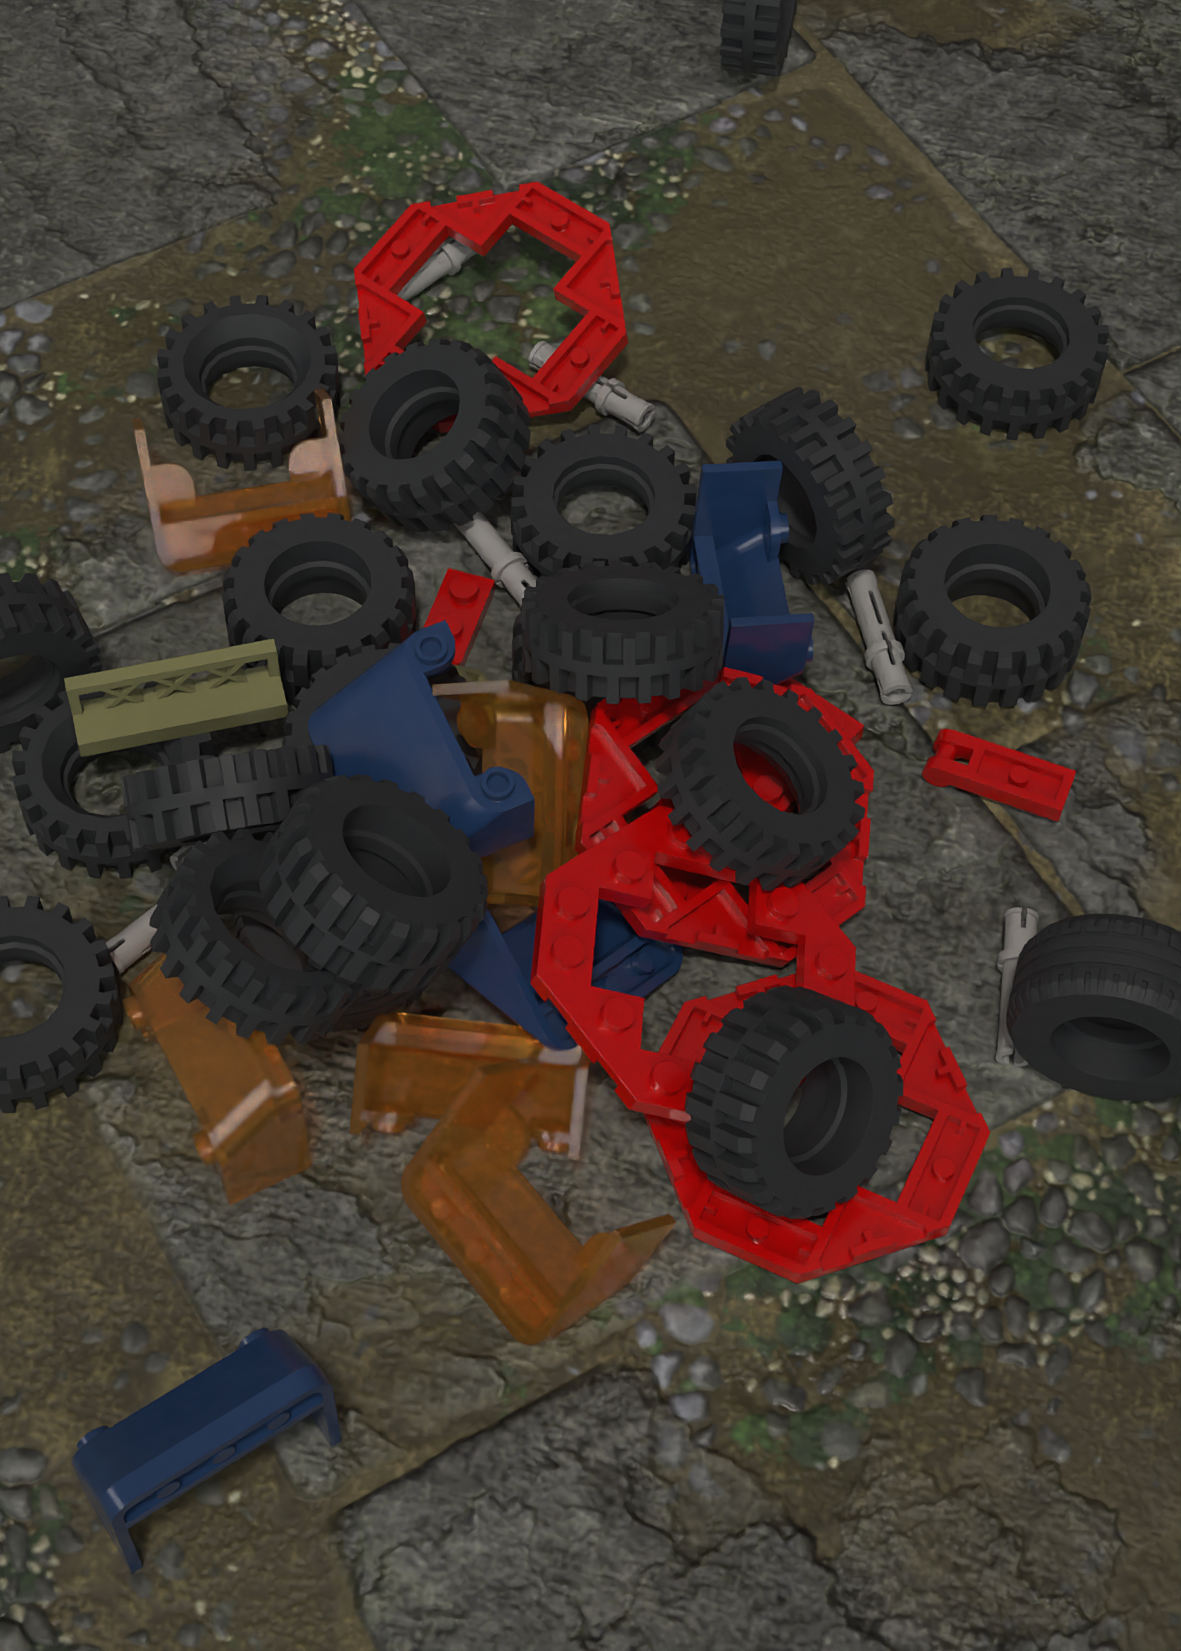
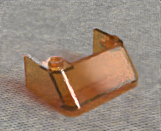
M324 388L314 389L322 437L303 440L292 448L288 457L290 481L201 496L195 495L192 477L183 466L172 462L151 465L142 417L132 419L156 550L160 561L167 568L173 571L186 572L232 564V558L242 546L249 548L248 540L262 529L267 533L272 530L274 522L284 518L291 522L299 520L300 514L314 513L315 517H327L328 513L342 514L344 520L351 522L332 400Z
M511 680L433 684L432 695L461 702V708L457 715L458 729L471 747L482 749V773L496 766L513 770L525 779L535 798L534 835L529 839L480 859L483 863L482 874L486 875L487 909L537 910L540 884L546 875L578 856L574 848L589 729L586 707L582 700L576 699L575 696L563 693L558 694L555 691Z
M160 953L128 985L130 997L122 1000L123 1005L136 1031L140 1030L143 1037L155 1035L196 1115L200 1131L191 1135L196 1150L205 1166L215 1163L220 1173L225 1198L230 1206L312 1167L301 1098L291 1073L276 1045L267 1043L265 1033L254 1030L251 1036L246 1039L236 1035V1023L221 1017L216 1025L205 1017L210 1009L198 999L187 1004L179 996V993L185 986L178 977L165 978L160 967L167 958L166 953Z
M407 1013L380 1014L375 1018L357 1046L349 1134L361 1135L368 1122H372L371 1127L378 1131L402 1132L405 1130V1124L416 1122L418 1117L525 1128L528 1129L530 1137L538 1140V1147L549 1151H568L567 1159L579 1160L584 1139L593 1063L579 1045L565 1052H554L545 1047L521 1026Z
M534 1056L477 1067L406 1166L401 1178V1191L408 1207L511 1335L526 1345H535L554 1338L627 1285L677 1223L670 1214L615 1229L614 1231H604L595 1234L584 1246L580 1244L517 1168L529 1149L530 1131L526 1120L512 1103L541 1065Z

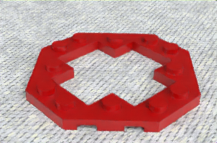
M538 181L520 184L519 191L497 195L493 194V190L456 196L457 202L431 206L430 201L411 204L354 268L355 285L359 301L360 332L365 357V375L372 368L375 370L379 369L385 364L383 359L393 352L398 354L405 352L403 349L427 323L422 310L400 298L397 294L447 237L450 236L485 256L513 224L576 262L553 288L557 301L583 315L584 318L532 378L497 356L492 361L523 397V403L528 408L530 418L571 411L628 344L610 223ZM457 414L442 419L431 428L439 433L449 432Z
M723 667L721 671L718 670V677L714 681L703 680V689L696 692L685 688L681 689L679 698L669 700L663 695L651 697V703L641 704L638 703L636 698H620L619 704H607L606 698L599 702L590 712L574 848L578 855L628 825L623 817L654 797L658 792V784L631 750L632 747L685 714L716 684L725 681L729 686L737 677H747L751 688H753L763 679V676ZM773 684L774 693L780 696L788 689L797 693V705L807 712L813 706L816 707L823 714L818 722L828 733L837 729L843 737L837 746L843 755H853L858 765L850 772L853 780L863 782L865 793L854 801L865 808L864 818L854 825L859 830L858 834L844 849L822 866L824 871L805 883L809 891L836 924L840 926L865 907L866 886L862 885L864 861L868 858L871 818H867L868 796L873 791L874 770L811 688L791 684L787 688ZM655 864L652 900L645 909L614 902L640 937L781 968L797 957V945L747 933L748 905L730 881L718 879L691 899L685 901L660 866Z
M658 805L550 872L543 879L539 889L530 984L544 1002L550 999L568 1022L565 1029L594 1064L598 1061L617 1084L614 1091L629 1110L688 1122L691 1121V1116L685 1110L686 1093L692 1092L694 1080L690 1078L694 1063L698 1061L641 1049L644 998L591 986L598 899L645 909L652 900L655 864L735 882V870L726 866L720 872H717L710 867L711 854L702 846L693 852L685 843L692 835L684 824L672 825L667 815L674 809ZM758 877L753 879L747 885L749 886L747 933L797 945L796 987L801 986L854 1006L856 947L802 881L792 888L786 887L782 882L771 891L762 890ZM806 1076L800 1082L798 1087L806 1082Z
M855 971L854 1007L873 1015L875 1021L881 1023L889 1033L893 1042L891 1045L895 1046L898 1052L903 1053L900 1058L902 1067L897 1070V1074L901 1075L903 1079V1096L898 1097V1104L934 1119L897 1202L857 1186L858 1193L849 1201L841 1204L835 1202L836 1209L829 1211L823 1226L806 1219L778 1217L717 1187L708 1180L706 1172L700 1170L692 1153L694 1146L689 1144L685 1126L686 1122L643 1113L692 1236L797 1284L947 1235L990 1135V1130L982 1113H977L967 1093L966 1088L968 1084L950 1047H945L935 1026L936 1018L928 1001L858 971ZM796 973L778 978L777 974L735 986V992L709 1000L706 996L684 1002L658 1053L701 1062L706 1051L702 1047L710 1033H718L722 1028L723 1024L720 1020L734 1008L743 1009V1001L759 992L766 993L771 988L786 985L796 988Z

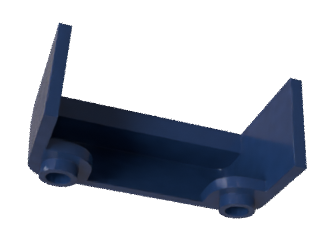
M782 461L704 464L701 467L690 540V575L696 573L703 576V585L714 583L718 587V595H724L722 669L727 667L763 676L764 680L779 685L801 674L804 671L805 663L812 662V631L815 622L813 613H789L778 558L781 543H787L789 538L787 514L779 513L777 504L783 471Z
M261 1328L245 1337L240 1342L238 1350L112 1427L100 1426L83 1436L77 1444L78 1451L72 1458V1466L85 1496L131 1573L133 1574L143 1566L128 1528L308 1415L312 1417L331 1448L340 1443L341 1435L333 1387L320 1367L284 1330L270 1331L268 1328Z

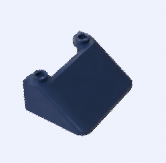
M446 620L413 633L315 709L308 721V733L311 743L315 744V746L321 744L329 746L334 777L346 775L349 778V776L356 774L370 775L372 781L378 782L386 779L398 783V788L407 793L413 790L425 797L424 802L435 810L439 807L450 817L449 823L456 830L462 829L470 839V850L478 852L479 857L482 858L529 839L534 835L535 798L525 779L513 770L496 766L474 776L427 680L449 671L455 656V639Z
M576 837L559 844L546 854L543 867L539 873L540 883L547 874L578 856L574 849ZM598 899L591 986L643 998L679 970L683 959L681 945L638 936L614 902ZM487 909L483 920L448 968L551 1051L565 1052L574 1049L578 1044L565 1029L568 1025L566 1019L550 999L544 1002L530 984L537 910L501 933Z

